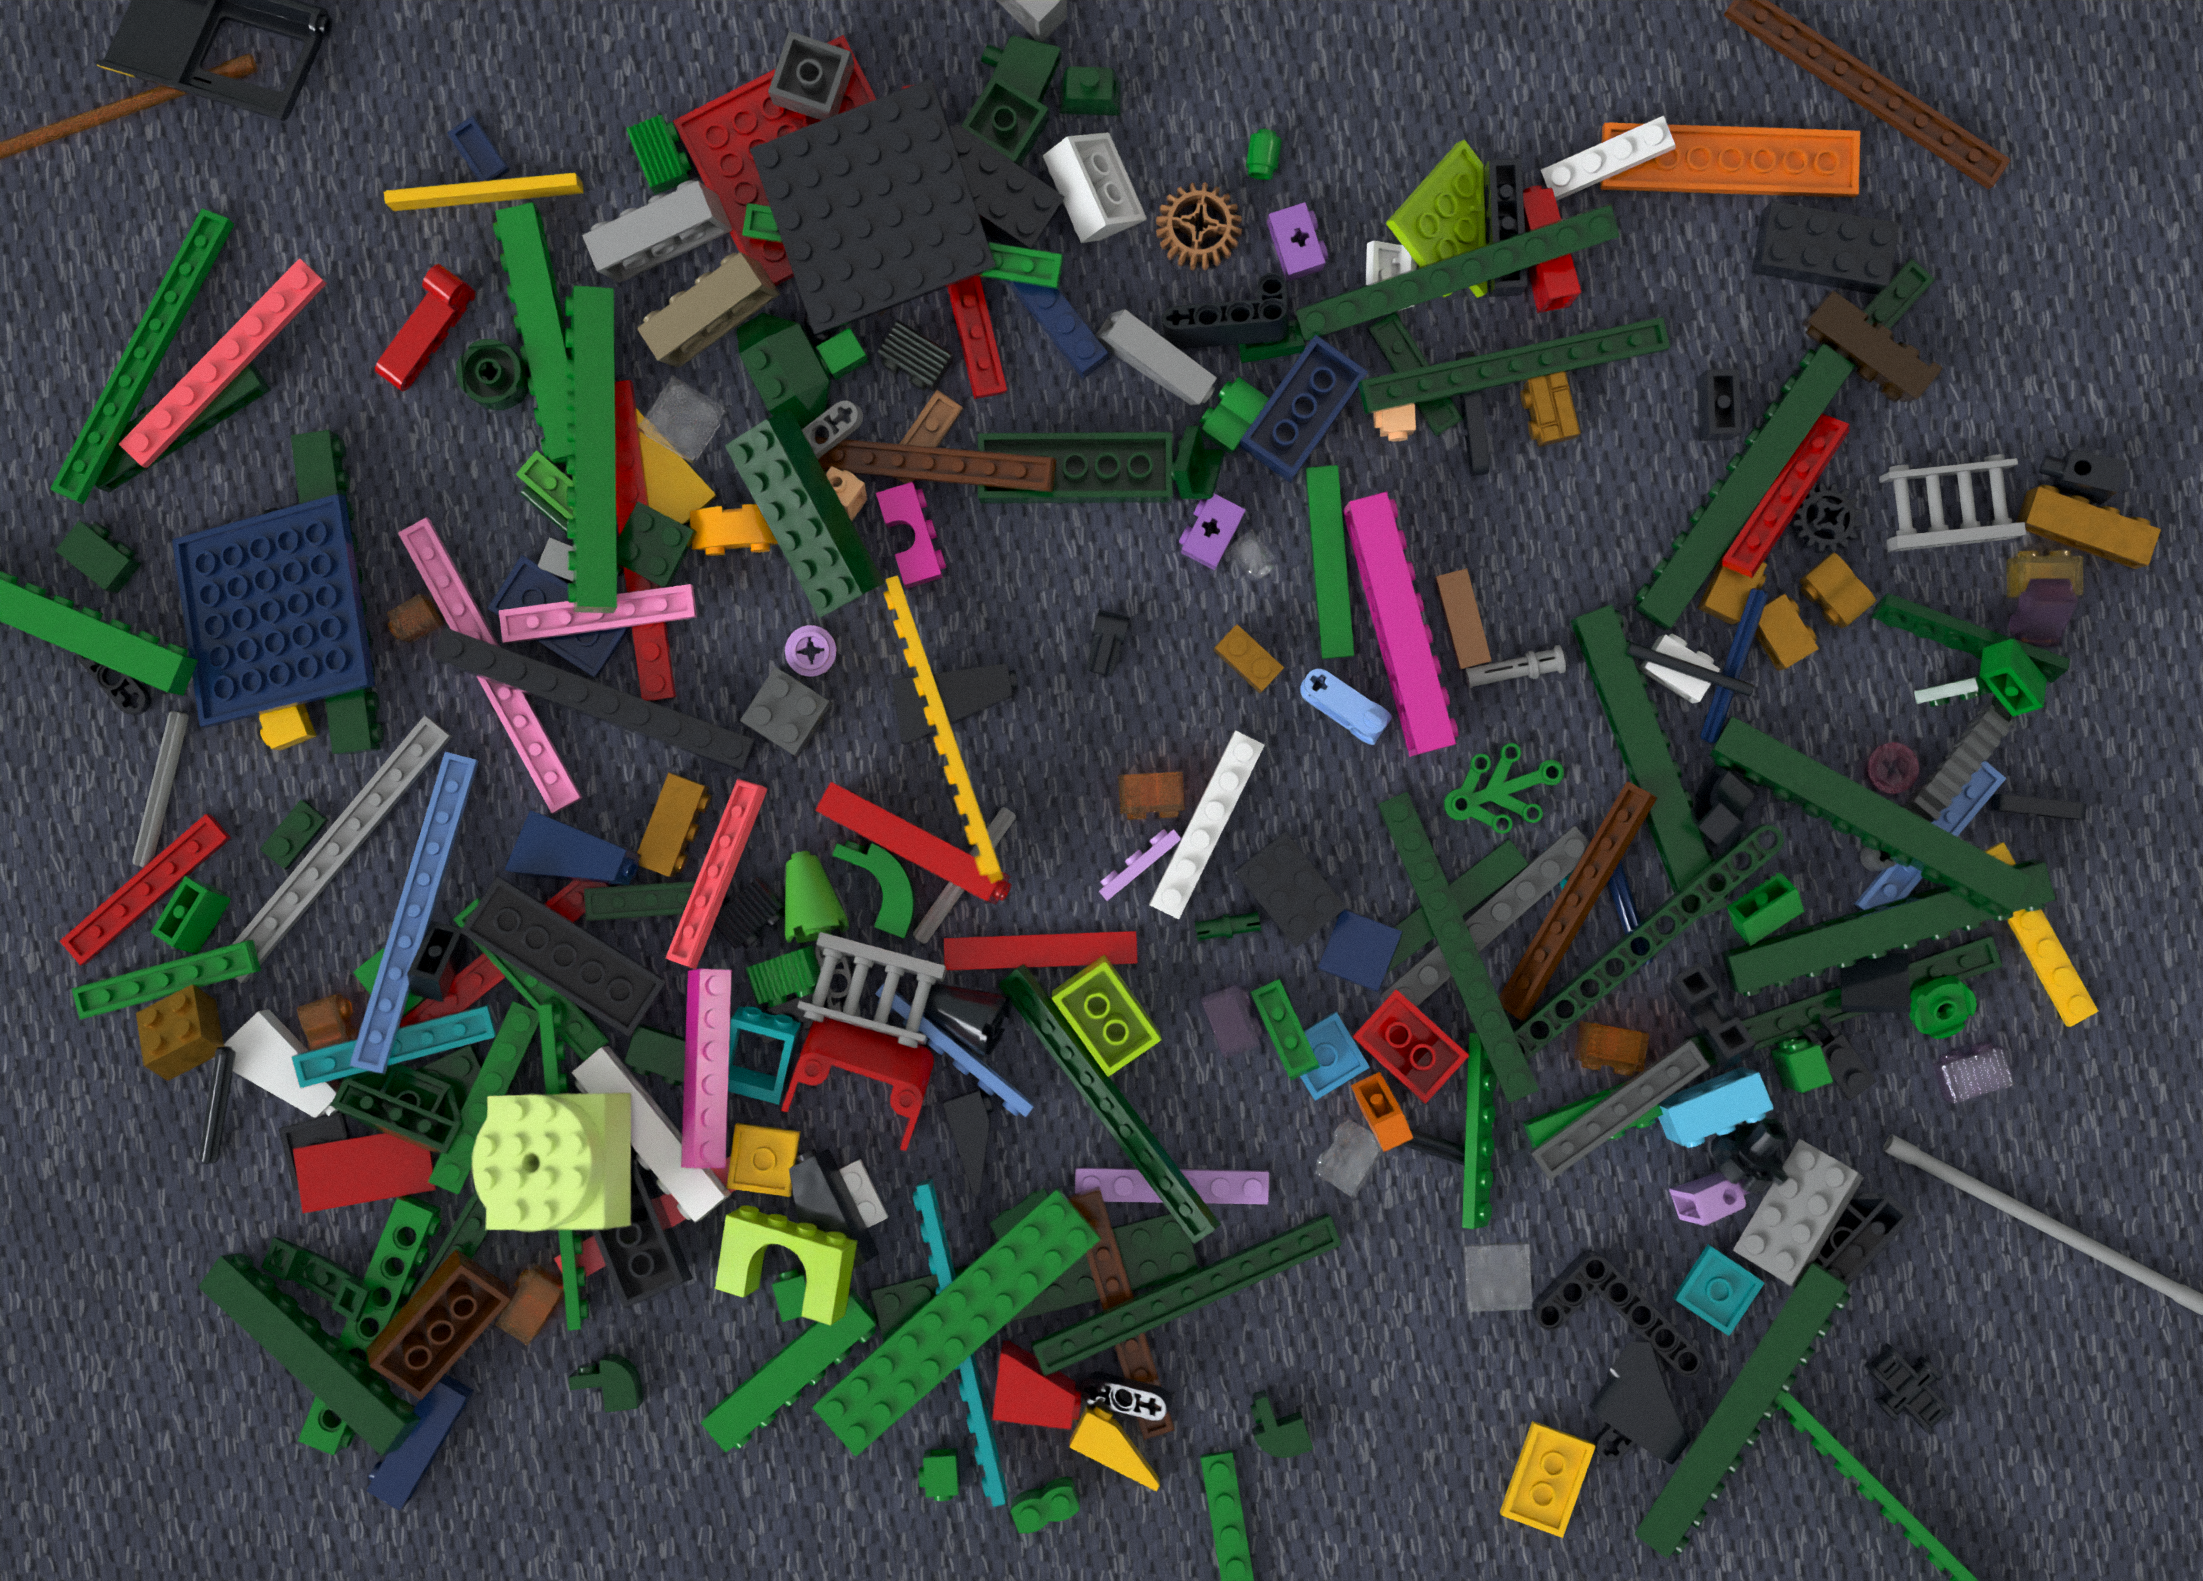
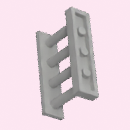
M2004 454L1984 457V462L1911 470H1909V465L1889 467V472L1879 476L1880 483L1894 482L1899 530L1896 531L1897 536L1886 540L1888 552L2008 540L2026 535L2025 522L2012 523V518H2008L2003 470L2018 465L2017 458L2005 459ZM1989 471L1995 520L1991 521L1992 526L1981 527L1980 521H1976L1971 473ZM1957 475L1963 519L1960 529L1949 530L1948 525L1944 523L1940 476ZM1926 478L1931 527H1928L1927 533L1917 534L1916 528H1913L1907 480Z
M820 932L816 945L819 949H823L822 955L825 958L811 1004L799 1001L798 1008L805 1012L804 1017L818 1022H823L824 1017L896 1036L899 1037L898 1043L917 1048L918 1043L926 1045L928 1038L926 1035L918 1033L931 985H935L936 980L944 982L947 972L946 966ZM842 955L855 958L853 963L856 964L843 1011L838 1012L824 1008L837 960H841ZM873 964H878L886 967L885 972H887L874 1021L857 1017L855 1014L868 969L872 968ZM907 972L917 975L916 980L919 982L904 1030L886 1025L899 978L900 976L903 977L904 973Z

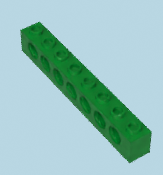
M404 1195L396 1199L363 1280L372 1291L359 1322L347 1319L339 1339L344 1344V1349L353 1357H357L356 1348H361L367 1355L366 1348L399 1313L405 1297H410L418 1281L417 1278H414L417 1267H422L428 1258L430 1249L426 1245L430 1236L434 1237L441 1226L442 1219L438 1216L442 1208L411 1195ZM406 1227H410L416 1232L415 1242L409 1241L406 1238ZM394 1257L402 1260L404 1264L403 1272L397 1271L394 1268ZM381 1287L387 1288L392 1296L390 1302L385 1301L381 1297ZM369 1318H374L378 1322V1332L370 1329L368 1325ZM367 1355L365 1362L367 1370L378 1378L380 1373L369 1365ZM316 1396L298 1441L334 1456L344 1447L348 1448L356 1432L343 1420L341 1422L336 1421L331 1415V1409Z

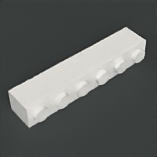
M1238 731L1233 733L1149 903L1150 906L1177 919L1180 918L1263 750L1264 744Z
M609 1046L598 1049L572 1072L577 1079L575 1085L583 1094L631 1093V1145L638 1153L636 1158L646 1170L651 1169L659 1178L656 1182L665 1194H672L679 1203L677 1205L679 1212L687 1220L692 1219L695 1223L702 1220L731 1195L711 1168H681L682 1133Z

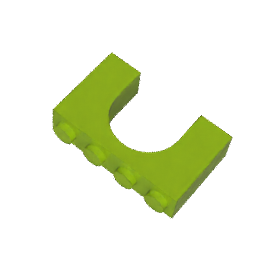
M749 1205L740 1206L735 1211L726 1215L715 1289L742 1298L757 1290L760 1285L765 1251L769 1244H779L796 1253L806 1271L807 1283L802 1316L828 1325L834 1324L845 1316L857 1241L847 1239L846 1235L840 1232L818 1230L815 1225L810 1223L798 1224L788 1221V1218L784 1215L761 1213L758 1208Z

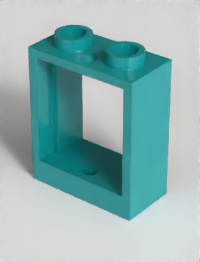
M739 1006L730 1023L728 1091L779 1105L786 1092L801 1023L793 1021L791 1017L786 1015L774 1016L763 1013L756 1007ZM740 1029L785 1041L777 1077L733 1065Z

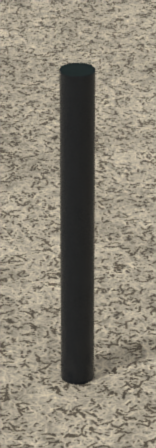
M1630 642L1627 648V655L1748 697L1751 696L1754 690V685L1633 642Z

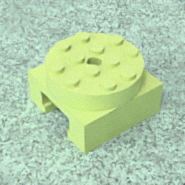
M631 1093L488 1096L487 1120L476 1139L472 1159L474 1184L481 1201L486 1207V1230L518 1229L522 1231H538L546 1229H608L630 1226Z

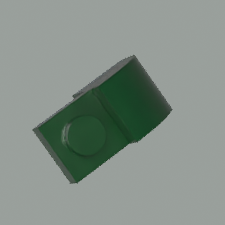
M605 1354L599 1360L600 1368H598L597 1363L582 1364L578 1366V1370H575L568 1377L570 1390L602 1387L605 1412L638 1409L643 1403L639 1372L633 1363L623 1356Z
M1262 1390L1253 1394L1255 1403L1251 1404L1250 1408L1256 1424L1262 1422L1263 1425L1252 1428L1255 1441L1263 1451L1274 1457L1289 1458L1313 1450L1300 1411L1276 1420L1266 1391Z

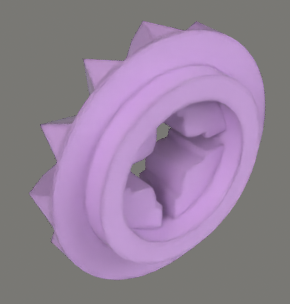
M813 625L800 627L790 635L786 642V660L790 667L800 675L809 677L826 673L835 662L837 648L834 639L821 627ZM809 638H811L814 647L824 649V651L815 654L813 665H811L807 655L798 654V651L808 648Z

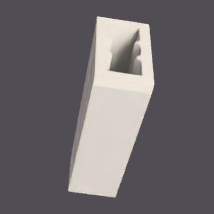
M269 1009L258 1011L224 1044V1047L230 1046L236 1051L233 1072L314 1118L325 1114L331 1116L338 1111L330 1106L341 1086L336 1079L300 1088L291 1057L307 1052L308 1049Z

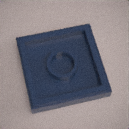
M1344 909L1339 915L1318 968L1379 993L1403 932Z

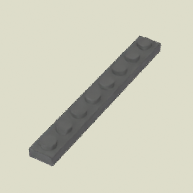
M1575 825L1571 826L1546 850L1531 861L1528 866L1515 875L1464 920L1478 953L1576 868L1590 842ZM1435 945L1380 995L1386 1000L1397 989L1415 1007L1421 1004L1452 976L1439 945Z

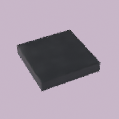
M1888 953L1885 956L1869 959L1868 956L1856 959L1857 963L1852 966L1840 968L1841 1012L1910 1013L1908 953Z
M339 1112L331 1116L327 1115L278 1128L294 1191L299 1190L293 1149L350 1139L344 1113Z

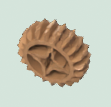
M1193 182L1189 184L1188 193L1182 187L1177 188L1178 198L1169 194L1167 196L1169 205L1162 204L1159 209L1164 216L1156 218V224L1161 226V228L1156 230V236L1158 238H1165L1160 242V248L1163 250L1172 247L1167 257L1171 260L1177 254L1180 255L1178 260V266L1180 267L1185 264L1186 259L1190 260V270L1192 271L1196 269L1197 262H1202L1203 270H1208L1210 259L1215 266H1219L1221 264L1219 254L1229 259L1231 256L1229 248L1236 249L1238 246V241L1234 237H1239L1242 233V229L1237 227L1241 223L1242 218L1239 215H1233L1238 209L1237 204L1227 205L1230 200L1228 193L1224 194L1221 198L1218 197L1220 192L1218 186L1213 188L1212 193L1207 192L1208 184L1206 182L1202 183L1201 191H1196V185ZM1197 204L1194 213L1181 215V218L1175 217L1184 207ZM1207 205L1214 208L1221 215L1224 224H1219V220L1208 216ZM1201 213L1203 229L1199 233V239H1196L1195 222L1198 221L1199 214ZM1173 228L1179 229V232L1185 233L1190 237L1191 248L1178 240ZM1223 235L1221 240L1214 246L1200 249L1204 239Z

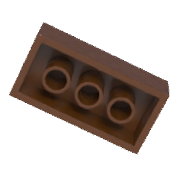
M455 1249L366 1348L369 1365L422 1400L511 1301L506 1284Z

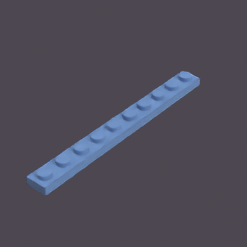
M448 752L444 753L350 1066L382 1074L386 1072L410 992L407 972L430 926L479 763L476 759Z

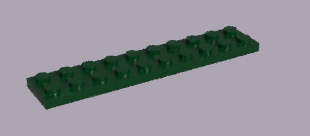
M1171 1213L1112 1227L1132 1291L1173 1281L1198 1270L1191 1239ZM1086 1253L1007 1323L1099 1300ZM971 1264L954 1268L956 1277ZM929 1274L871 1290L883 1341L887 1340L936 1296V1287L940 1286L937 1274Z

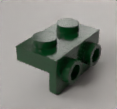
M1186 426L1183 439L1178 441L1177 460L1171 466L1172 480L1177 482L1181 499H1211L1214 495L1224 458L1223 450L1205 449L1199 426Z

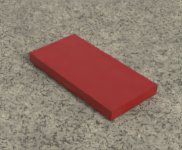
M386 1133L293 1149L302 1213L437 1189L436 1185L428 1182L434 1170L431 1151Z

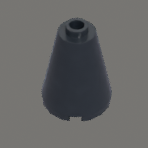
M935 983V985H931L923 1014L978 1054L986 1056V1054L990 1055L994 1051L1005 1029H1001L1004 1016L1010 1017L1012 998L1001 993Z

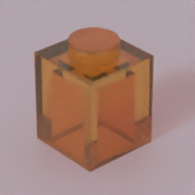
M418 594L386 612L391 621L388 623L391 633L397 640L401 639L408 643H412L444 625L430 598L422 594Z

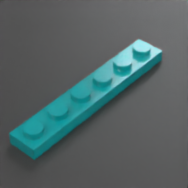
M489 1004L399 1027L388 1065L496 1037L497 1034ZM357 1039L293 1055L291 1058L300 1088L369 1071L350 1066Z

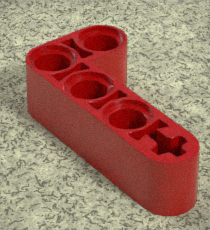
M441 264L434 265L425 275L422 286L428 293L375 366V372L401 391H406L411 387L430 361L429 355L438 350L449 335L447 333L450 327L454 328L468 309L466 307L469 301L473 302L476 297V292L472 287Z

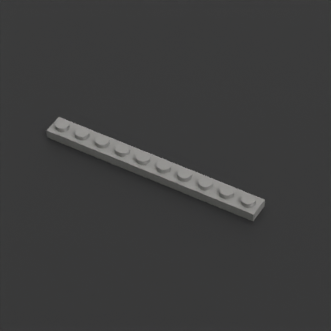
M424 715L232 945L253 940L259 964L261 965L453 736L429 716ZM253 973L236 977L235 979L240 983H246Z

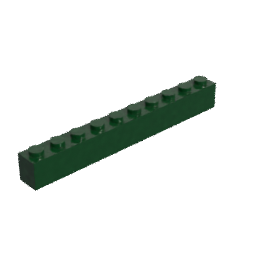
M1824 343L1815 350L1808 349L1798 363L1802 367L1796 376L1791 374L1780 388V391L1784 393L1778 402L1773 400L1762 414V417L1765 418L1760 428L1755 426L1743 442L1747 444L1741 455L1736 452L1727 463L1725 468L1729 472L1723 480L1718 478L1708 490L1707 495L1711 498L1705 506L1700 504L1689 518L1692 525L1686 533L1684 531L1679 532L1670 545L1674 548L1668 559L1662 557L1652 570V573L1656 575L1649 585L1644 583L1635 594L1634 599L1637 600V603L1633 609L1663 631L1670 629L1855 367L1853 363Z
M330 430L290 435L299 504L341 494L346 497L349 522L354 520V509L352 503L347 501L346 489L350 488V478L348 472L343 470L342 457L346 456L343 439ZM351 532L354 552H358L357 537L355 533ZM357 564L356 567L359 584H361L363 581V576L361 568ZM361 596L364 615H366V601L364 597ZM366 628V630H367V637H368V643H369V647H370V646H371V636H370L369 630ZM371 660V662H372V668H373V675H374V678H375V667H374L373 661ZM372 687L325 698L333 754L347 755L380 750V742H383L384 734L381 724L377 723L375 711L379 710V698L377 693L372 690Z
M1611 604L1570 620L1630 780L1632 784L1657 797L1645 819L1675 894L1711 864L1715 858L1712 852L1706 850L1702 838L1705 837V833L1692 820L1690 809L1693 808L1692 798L1689 792L1683 790L1679 780L1682 777L1681 769L1675 759L1672 760L1667 749L1670 747L1669 738L1663 729L1660 730L1656 720L1659 717L1658 709L1654 701L1648 699L1644 689L1647 687L1646 678L1640 669L1637 670L1633 660L1635 657L1626 654L1631 641L1629 639L1626 640L1621 628H1624L1623 618L1620 612L1614 610ZM1715 873L1711 874L1707 879V886L1712 891L1720 889L1723 885L1722 880H1717ZM1689 894L1682 899L1681 905L1683 910L1687 912L1695 910L1698 905L1696 895ZM1728 894L1701 916L1728 907L1725 900L1728 898Z
M1733 716L1709 754L1711 758L1715 759L1714 763L1728 771L1734 769L1743 774V779L1754 786L1760 787L1763 785L1773 791V796L1787 803L1793 801L1802 806L1801 810L1805 814L1818 819L1822 817L1832 823L1831 827L1836 831L1846 835L1852 833L1861 838L1860 842L1864 846L1875 851L1881 849L1887 852L1895 863L1904 867H1909L1910 865L1920 870V875L1928 881L1944 883L1951 887V892L1956 896L1966 900L1971 898L1981 903V908L1991 915L2006 916L2013 912L2032 878Z
M2030 859L2010 865L2032 877L2013 912L2025 909L2027 912L2040 910L2045 907L2046 902L2056 900L2045 862ZM1944 885L1760 940L1752 946L1747 944L1721 952L1731 989L1739 994L1743 993V996H1752L1763 991L1762 987L1772 984L1775 987L1786 986L1793 983V978L1802 975L1806 977L1819 976L1825 973V968L1835 965L1837 968L1849 967L1857 963L1856 959L1868 956L1869 959L1879 958L1887 955V950L1895 947L1900 949L1913 948L1919 945V940L1929 937L1931 940L1943 939L1950 936V931L1959 928H1962V930L1976 929L1982 926V921L1992 918L1994 921L2012 918L2014 914L2011 912L2006 916L1991 915L1981 908V903L1971 898L1969 900L1962 899L1951 892V887Z
M1817 1262L1811 1264L1634 1535L1667 1559L1674 1552L1679 1556L1690 1541L1686 1534L1692 1526L1698 1529L1708 1514L1703 1508L1709 1499L1714 1502L1718 1499L1726 1487L1721 1481L1727 1472L1733 1475L1742 1463L1743 1458L1739 1456L1745 1445L1751 1448L1760 1436L1761 1431L1757 1427L1763 1417L1768 1421L1771 1419L1779 1407L1775 1399L1781 1390L1787 1394L1795 1383L1797 1377L1793 1375L1796 1367L1799 1363L1805 1367L1815 1352L1810 1346L1818 1336L1823 1339L1830 1330L1833 1322L1829 1320V1317L1835 1309L1841 1312L1852 1295L1847 1293L1851 1286Z

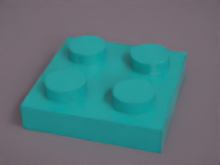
M1707 1244L1672 1298L1730 1336L1765 1282Z

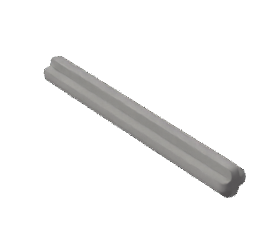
M170 711L168 714L132 860L134 865L145 867L155 856L189 716L182 712Z
M1005 807L1001 808L986 829L993 849L1016 819V815ZM977 843L969 853L974 857L981 855ZM949 882L913 932V937L919 942L926 944L964 892V889Z

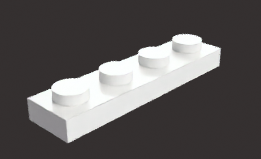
M1661 116L1542 169L1541 172L1547 187L1553 189L1557 201L1674 150L1676 146L1664 116Z

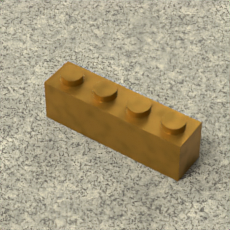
M2040 485L2026 492L2016 523L2025 522L2027 532L2133 569L2149 566L2161 529L2151 526L2149 520L2141 517L2128 518L2119 515L2120 511L2113 507L2101 506L2099 508L2089 504L2090 500L2076 495L2068 497L2059 494L2060 490L2049 485Z

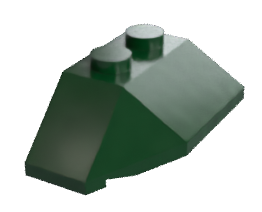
M761 313L737 328L739 355L767 409L773 416L791 410L802 430L825 412L831 380L802 324Z
M398 1063L388 1065L385 1074L369 1070L346 1076L330 1104L332 1108L371 1128L425 1150L443 1154L449 1153L463 1126L452 1085Z

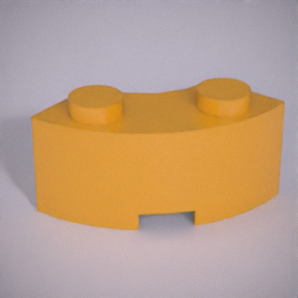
M743 504L742 508L723 510L722 506L689 511L690 527L697 531L692 541V550H705V555L707 556L724 555L725 550L735 548H751V552L770 551V546L778 544L757 504Z

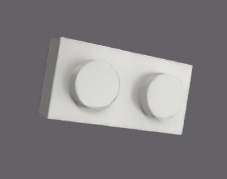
M859 1159L839 1169L866 1227H871L887 1219L889 1216L862 1160Z

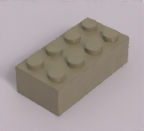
M742 252L738 254L732 253L721 261L720 264L722 266L714 272H706L695 280L696 285L687 292L681 291L672 296L668 306L661 311L655 310L645 316L643 319L644 323L637 330L657 360L678 368L779 296L780 292L761 263Z

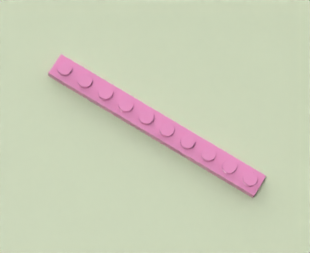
M424 518L400 531L398 534L450 629L500 647L430 519ZM477 676L551 813L555 814L582 799L578 788L526 694Z

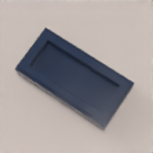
M474 115L447 132L479 182L496 180L510 171Z

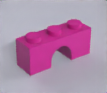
M910 482L877 492L876 496L886 526L889 528L904 524L910 526L915 531V541L912 547L907 551L895 554L904 586L910 588L943 578L941 569L947 567L941 549L935 551L932 539L936 538L937 534L932 519L925 520L922 508L928 507L922 488L916 490L914 483Z

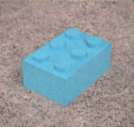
M1739 1067L1670 1095L1659 1103L1663 1115L1658 1118L1667 1139L1691 1148L1704 1143V1137L1716 1133L1720 1136L1736 1129L1735 1125L1743 1121L1754 1123L1766 1117L1765 1112L1774 1108L1759 1072Z

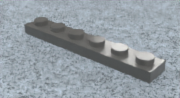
M1687 1039L1529 1153L1551 1181L1710 1066L1694 1043Z

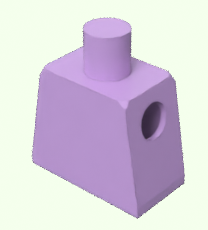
M1720 1172L1669 1189L1679 1219L1703 1226L1745 1208L1746 1202L1743 1195L1751 1193L1746 1192L1741 1186L1745 1179H1741L1737 1184H1732Z

